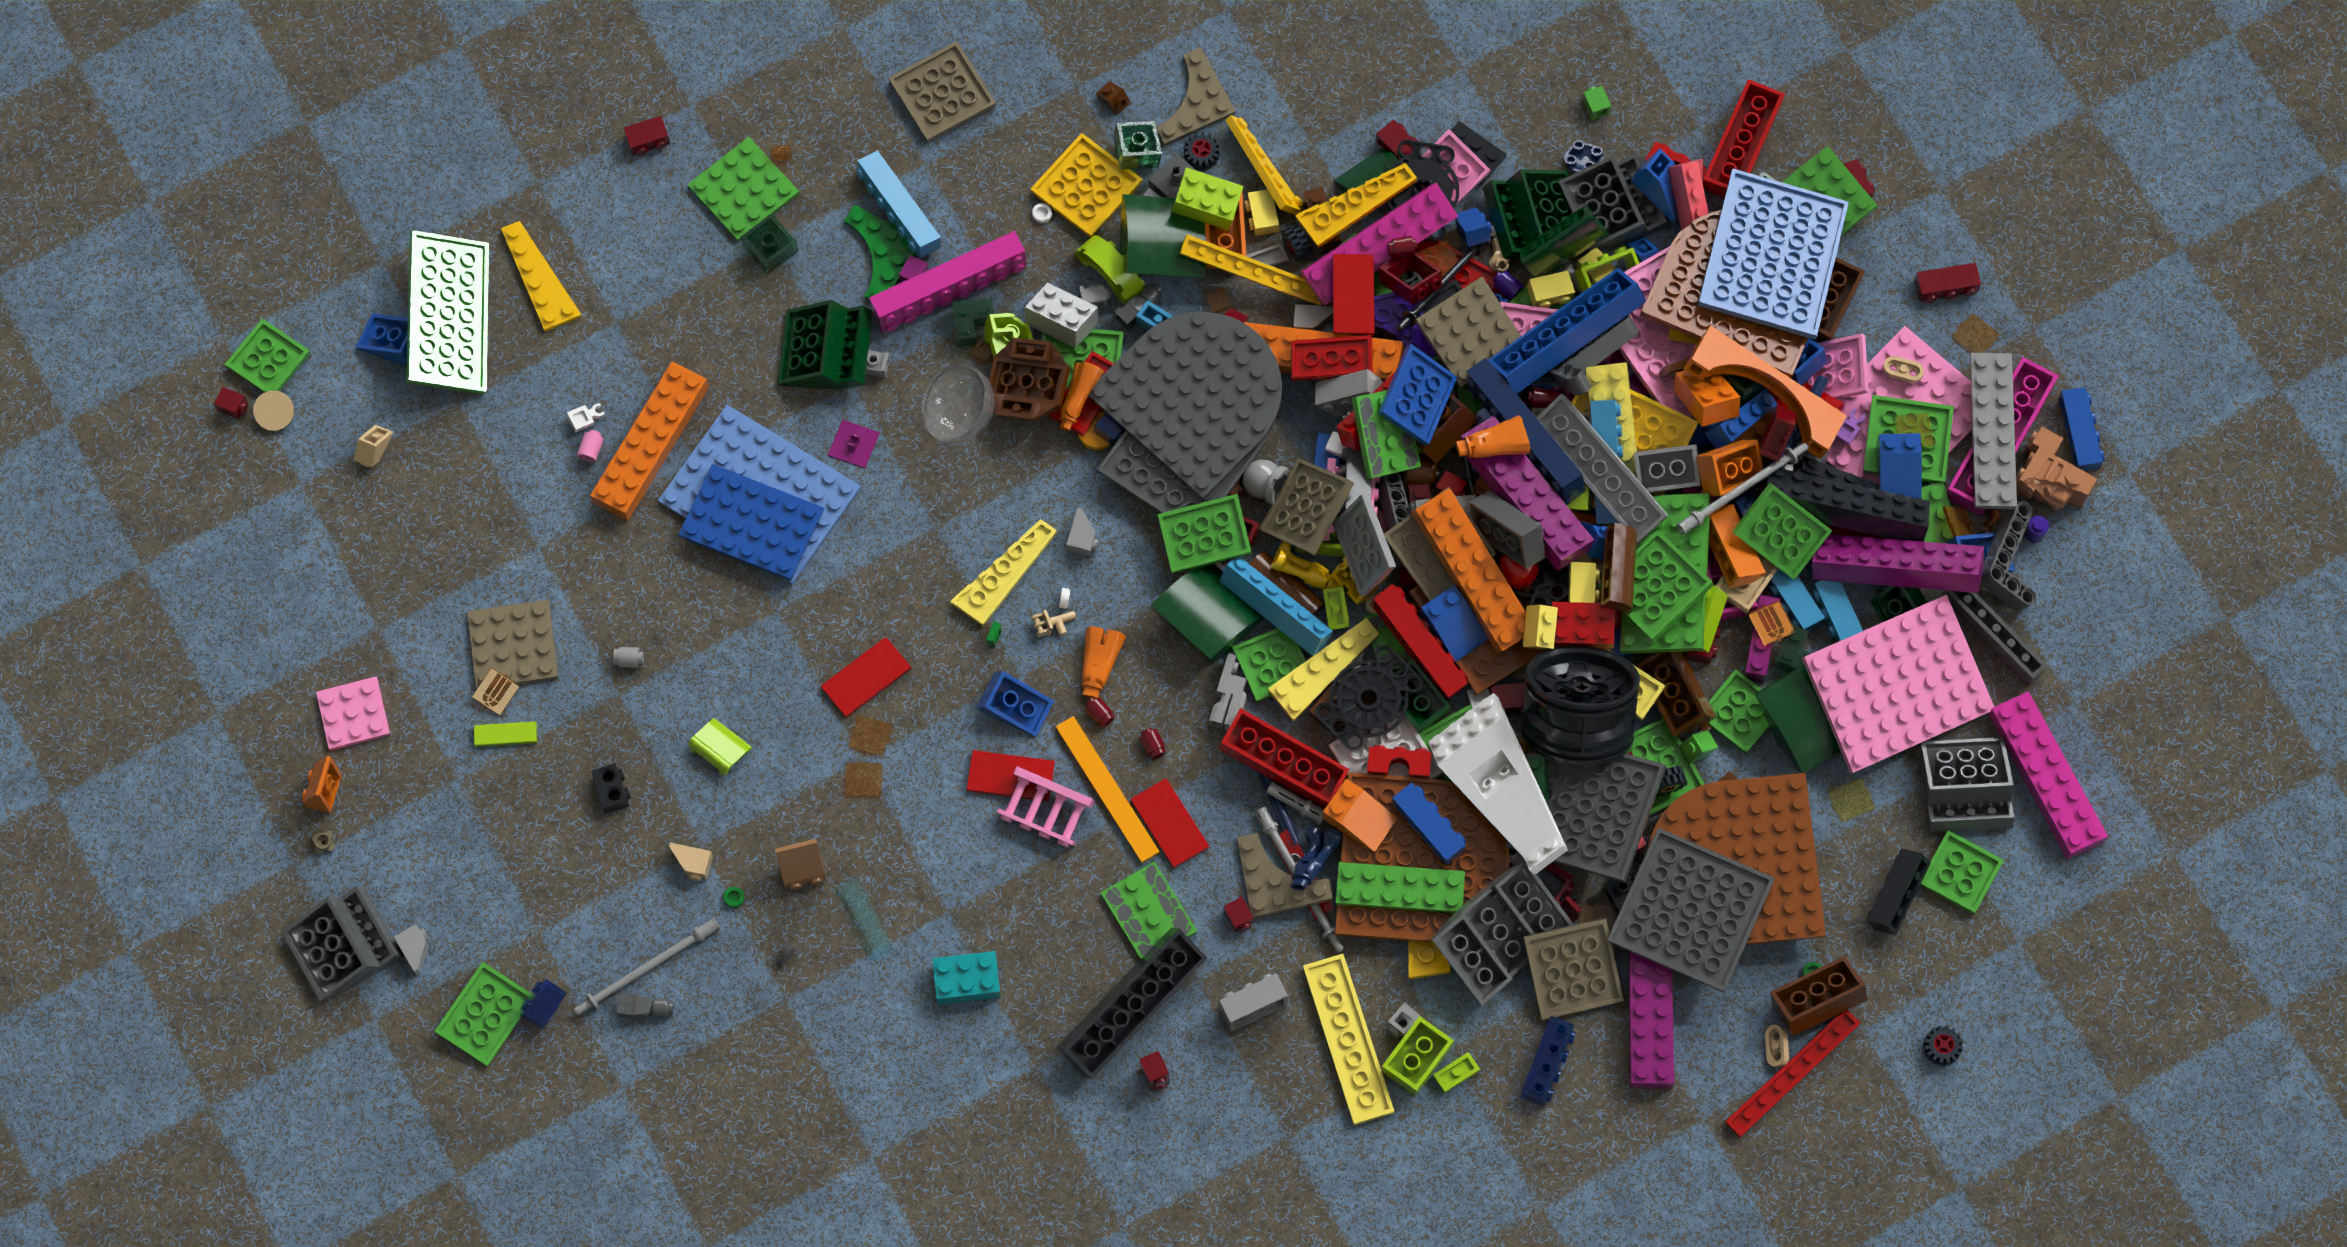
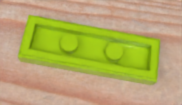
M536 721L474 725L475 747L537 743Z

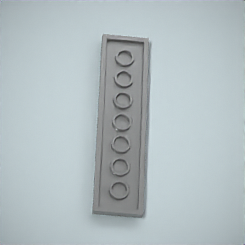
M1971 353L1974 508L2016 509L2012 354Z
M1561 393L1536 417L1582 472L1584 482L1617 521L1637 531L1636 543L1643 541L1669 516L1565 394Z

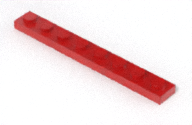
M1848 1010L1840 1013L1728 1118L1725 1124L1741 1138L1861 1023Z

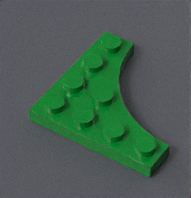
M854 204L844 222L857 231L866 241L872 256V279L864 295L865 299L869 300V297L896 286L900 280L899 274L910 255L915 257L916 253L910 250L908 242L899 235L896 226Z

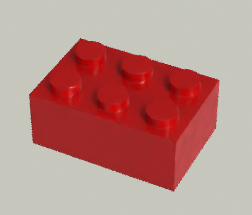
M1552 602V607L1558 608L1554 648L1579 645L1614 649V609L1601 607V603Z

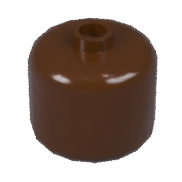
M1418 453L1421 467L1399 472L1405 490H1408V485L1429 484V490H1431L1434 482H1437L1439 477L1437 464L1426 454Z

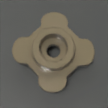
M327 831L313 836L312 841L316 846L315 852L317 854L335 849L331 832Z

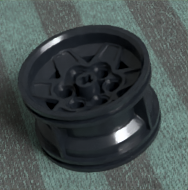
M1562 646L1536 655L1529 662L1526 670L1521 727L1524 741L1537 753L1552 760L1569 764H1600L1621 757L1629 751L1634 742L1640 676L1637 669L1627 659L1614 652L1590 646Z

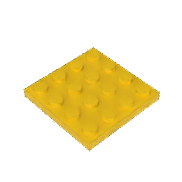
M1081 133L1032 186L1030 192L1091 238L1122 206V194L1132 195L1143 183V179Z

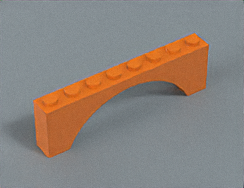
M1712 326L1701 336L1683 368L1699 380L1718 374L1738 375L1751 379L1772 391L1789 410L1796 412V422L1801 433L1802 443H1806L1808 445L1806 451L1818 459H1821L1829 450L1846 418V415L1837 408H1834L1822 398L1816 396L1804 386H1801Z

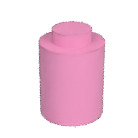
M594 430L584 433L577 453L578 458L592 463L596 462L604 440L601 437V433Z

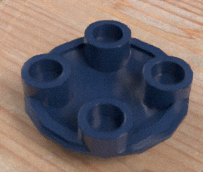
M1581 140L1575 141L1573 146L1569 147L1565 152L1564 156L1565 165L1574 173L1604 159L1601 147L1584 143Z

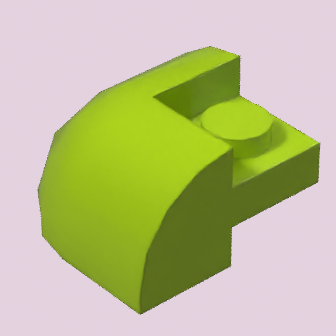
M989 314L985 321V342L990 343L993 358L1014 337L1033 340L1028 323L1025 324L1021 319L1015 317V314Z

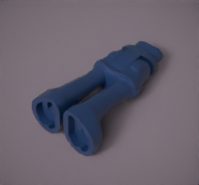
M1314 827L1307 830L1305 838L1310 847L1306 854L1297 861L1294 874L1292 875L1293 881L1290 885L1292 889L1305 890L1318 877L1323 869L1325 860L1339 847L1343 840L1342 835L1337 830L1327 828L1324 834Z

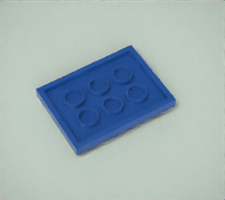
M1412 344L1407 345L1378 414L1426 446L1432 439L1457 376Z

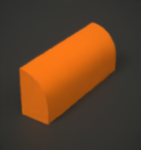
M1734 504L1724 505L1710 514L1708 543L1729 588L1750 584L1766 573L1755 549L1732 533L1741 521Z

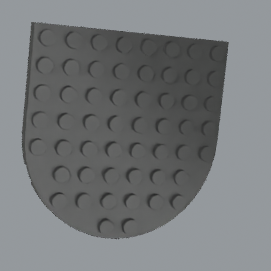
M1192 312L1166 319L1148 330L1100 377L1088 397L1204 500L1261 443L1273 427L1281 405L1282 381L1279 366L1272 350L1265 340L1251 327L1230 316L1212 312Z

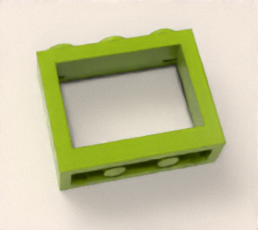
M1624 246L1614 250L1615 255L1609 256L1606 253L1596 257L1597 262L1591 263L1588 260L1579 264L1580 268L1574 270L1582 293L1592 286L1587 275L1588 271L1623 258L1627 270L1638 265L1639 261L1634 248L1626 250Z

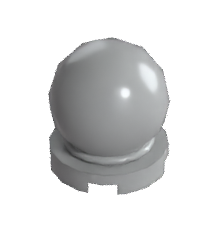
M1258 459L1251 462L1242 476V483L1246 492L1252 497L1266 499L1268 504L1274 505L1275 499L1291 470L1285 466L1278 467L1270 460Z

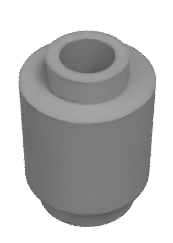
M619 647V649H614V665L624 668H639L640 664L644 663V652H640L639 647Z

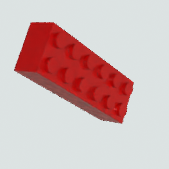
M1747 80L1704 176L1703 188L1705 191L1725 198L1732 169L1752 174L1783 104L1785 93L1755 81Z
M1392 584L1373 598L1371 607L1411 660L1414 659L1445 700L1449 701L1465 689L1468 684L1466 681L1468 677L1462 669L1458 670L1454 665L1456 661L1449 652L1445 653L1442 649L1443 644L1437 636L1433 637L1429 632L1431 628L1424 619L1420 620L1417 616L1418 611L1412 603L1408 604L1404 599L1406 595L1399 586L1395 587Z
M1242 708L1239 709L1217 748L1219 751L1301 797L1312 800L1314 804L1323 809L1327 807L1339 790L1350 770Z

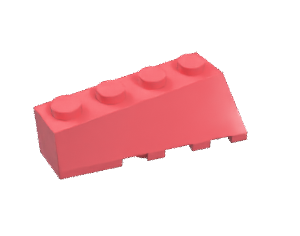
M1703 159L1668 167L1681 230H1684L1697 218L1709 214L1703 188Z

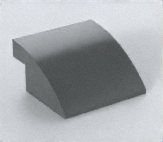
M1636 153L1619 162L1611 155L1559 181L1572 212L1574 213L1587 204L1597 220L1601 221L1609 235L1589 248L1590 251L1596 247L1600 250L1619 246L1670 226L1663 212L1631 181L1642 166Z
M2004 737L1921 742V766L1929 832L2013 828L2014 813L2011 799L2014 785Z
M355 886L341 898L326 897L281 931L320 1002L351 989L391 966L404 956L369 893L362 886Z

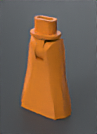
M1087 362L1074 363L1070 389L1060 411L1062 422L1059 428L1061 430L1070 431L1072 424H1076L1077 421L1075 419L1079 417L1087 397L1104 372L1098 366Z
M1519 415L1488 429L1466 436L1464 440L1456 441L1460 457L1468 455L1469 458L1472 456L1473 458H1483L1497 455H1523L1530 453L1529 439L1522 417Z
M1088 626L1086 628L1082 669V687H1084L1082 696L1094 697L1096 699L1099 696V692L1103 691L1126 638L1121 632L1107 630L1105 634L1103 628Z

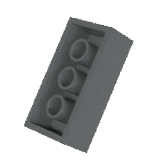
M1489 490L1470 501L1472 520L1491 546L1525 569L1545 558V544L1542 537L1543 529L1539 522L1534 521L1525 513L1516 509L1512 504L1507 503L1500 496L1495 495Z

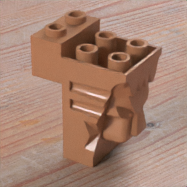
M2041 427L2039 432L2034 431L2026 447L2029 450L2026 456L2028 459L2024 468L2022 467L2017 476L2016 491L2017 495L2031 499L2033 497L2037 501L2046 502L2054 510L2063 509L2067 503L2081 509L2089 497L2097 478L2057 457L2056 454L2064 438Z

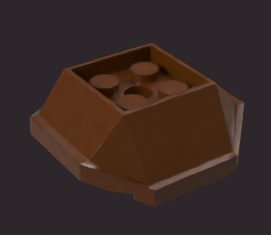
M1014 337L1006 347L994 356L985 396L998 417L1036 422L1062 406L1070 367L1051 342ZM1032 380L1031 384L1027 386L1028 381Z

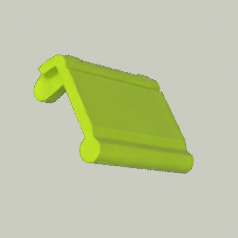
M712 718L711 721L690 739L688 744L693 754L697 752L719 769V774L722 776L724 774L727 775L729 769L752 749L749 744L715 718Z

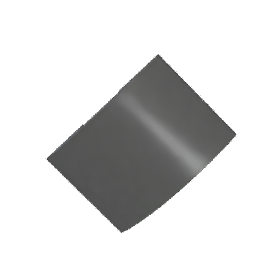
M1522 860L1498 876L1462 905L1441 926L1431 940L1480 1006H1482L1513 979L1512 976L1528 963L1523 937L1574 924L1537 874L1534 875L1529 870L1526 861Z

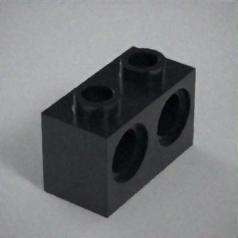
M613 763L591 771L605 814L629 806L627 800L631 799L628 788H623L622 781L625 780L622 768L617 769L616 764ZM608 775L615 776L611 782L604 781ZM614 794H619V795H620V798H619L618 800H616V801H611V800H610V798H611L612 795H614Z

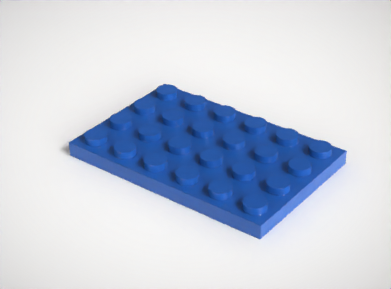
M712 464L678 535L682 539L792 581L824 512V507Z

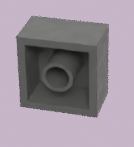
M1176 153L1148 179L1149 188L1160 197L1176 198L1186 167L1195 169Z

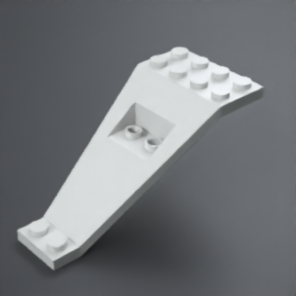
M1494 693L1428 742L1439 768L1524 857L1529 870L1534 875L1568 851L1501 702Z

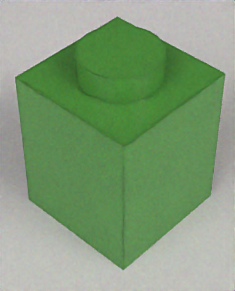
M1602 86L1597 88L1591 87L1584 92L1583 102L1591 120L1610 114L1611 104Z
M1708 730L1693 734L1680 744L1690 763L1708 757L1718 748Z

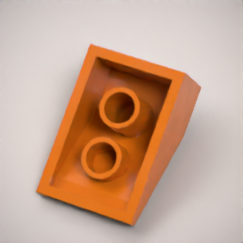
M326 756L315 763L313 770L309 771L308 788L304 789L302 794V801L306 808L331 813L342 777L331 756Z
M1345 779L1322 815L1323 820L1374 853L1398 820L1396 816L1365 790L1348 779Z

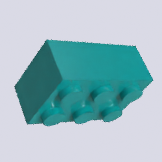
M995 951L932 958L938 1005L1001 998Z

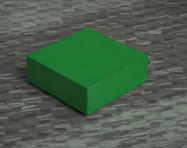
M993 622L986 638L988 646L993 648L996 646L1002 632L1001 623Z

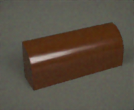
M1613 523L1605 529L1601 607L1632 613L1637 542V531L1630 526Z
M1261 552L1249 563L1312 615L1316 616L1325 607V601L1296 576L1272 569L1271 564L1274 560L1268 552Z

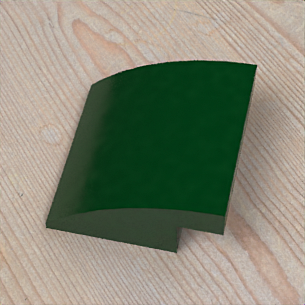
M1520 169L1507 181L1491 180L1482 188L1504 259H1519L1521 248L1573 213L1559 183L1560 180L1569 176L1568 171Z
M1122 194L1119 253L1121 255L1124 254L1123 273L1205 279L1206 264L1179 254L1186 234L1206 241L1205 223L1171 212L1175 198Z
M1585 204L1521 248L1520 260L1536 278L1550 275L1609 235L1601 221L1597 220L1588 205Z
M833 300L786 310L777 384L780 386L813 389H842L864 386L873 310L863 305L846 308Z
M1215 564L1190 570L1151 604V610L1210 664L1221 653L1227 656L1232 651V647L1239 644L1264 619L1261 614L1220 582L1223 571Z
M1805 665L1800 666L1755 693L1777 745L1789 753L1796 770L1806 773L1841 751Z

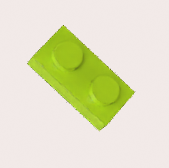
M1344 586L1323 589L1328 627L1331 630L1350 627Z
M1467 1052L1434 1073L1433 1078L1445 1094L1480 1072V1068L1470 1053Z

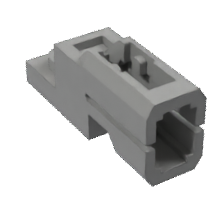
M1228 653L1217 688V697H1220L1221 700L1219 703L1214 704L1209 719L1210 726L1222 729L1224 724V730L1229 729L1239 709L1242 708L1244 710L1247 701V695L1244 692L1246 678L1235 676L1239 663L1236 662V655Z

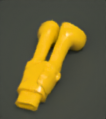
M1282 541L1273 558L1272 569L1303 579L1304 583L1321 590L1340 586L1331 576L1328 569L1317 562H1310L1295 556L1290 551L1291 544Z

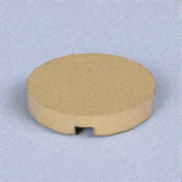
M268 391L262 393L256 399L253 406V414L256 422L261 427L267 430L278 431L291 423L294 417V406L292 400L286 394L280 391Z

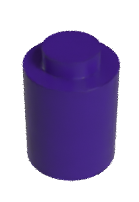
M1500 271L1493 279L1495 282L1494 287L1510 300L1525 288L1524 284L1507 271L1503 273Z
M2042 516L2032 517L2024 532L2025 538L2032 543L2043 540L2049 529L2048 521Z

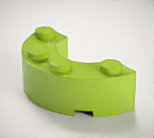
M1094 235L1074 251V255L1087 268L1090 266L1100 273L1110 285L1114 295L1126 305L1130 299L1139 295L1144 289L1145 282L1137 274L1123 273L1124 254L1121 255L1117 251L1118 249L1112 241L1107 242L1098 235Z

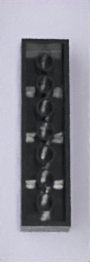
M1779 468L1767 476L1763 483V491L1769 483L1773 484L1826 525L1895 540L1924 542L1929 527L1930 501L1921 498H1913Z
M1171 927L1056 1048L1085 1078L1093 1079L1200 967L1207 957L1180 928Z

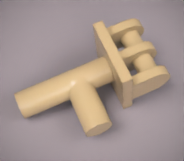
M1043 610L1042 613L1035 614L1030 619L1035 623L1033 626L1038 631L1036 633L1038 637L1051 635L1053 625L1056 626L1059 636H1064L1067 634L1063 622L1076 619V614L1074 611L1049 618L1047 611Z

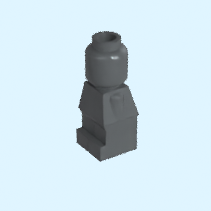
M1156 283L1146 286L1139 295L1130 299L1122 309L1120 307L1114 311V318L1128 331L1136 324V315L1148 300L1154 304L1160 299V294L1163 292L1161 287Z
M618 994V1018L640 1019L650 1017L651 1014L653 1017L667 1018L669 1015H673L674 1002H669L668 999L655 998L651 1001L649 997L640 995Z

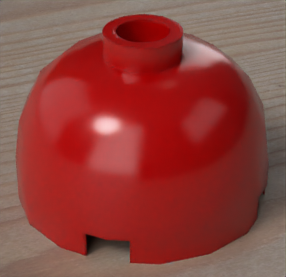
M1502 554L1498 561L1500 571L1512 588L1522 589L1530 586L1539 574V562L1525 569L1505 554Z

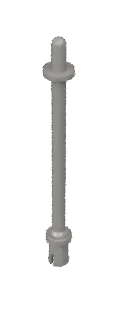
M1802 443L1793 450L1789 447L1785 448V455L1780 458L1779 462H1773L1700 512L1692 511L1690 516L1676 524L1677 530L1685 535L1694 527L1701 526L1704 518L1788 462L1796 464L1798 461L1797 456L1808 449V445Z
M1266 807L1260 808L1254 814L1263 827L1262 831L1264 834L1270 835L1293 875L1296 864L1277 832L1278 824L1273 821ZM1319 904L1311 905L1313 912L1325 931L1322 935L1323 939L1329 938L1335 950L1341 952L1343 945L1335 935L1336 927L1332 928Z
M713 917L700 927H694L691 935L594 996L588 993L589 999L575 1007L574 1014L580 1015L593 1006L598 1010L599 1006L597 1003L695 941H705L707 936L721 929L717 921Z

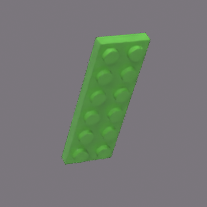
M1339 862L1336 905L1455 913L1463 905L1465 871Z

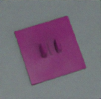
M842 419L828 456L866 468L880 432Z

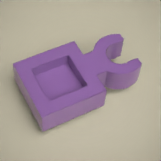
M1855 408L1851 410L1849 420L1845 418L1835 437L1847 446L1852 443L1861 429L1857 425L1862 424L1865 419L1864 414L1859 419L1854 417L1857 410Z

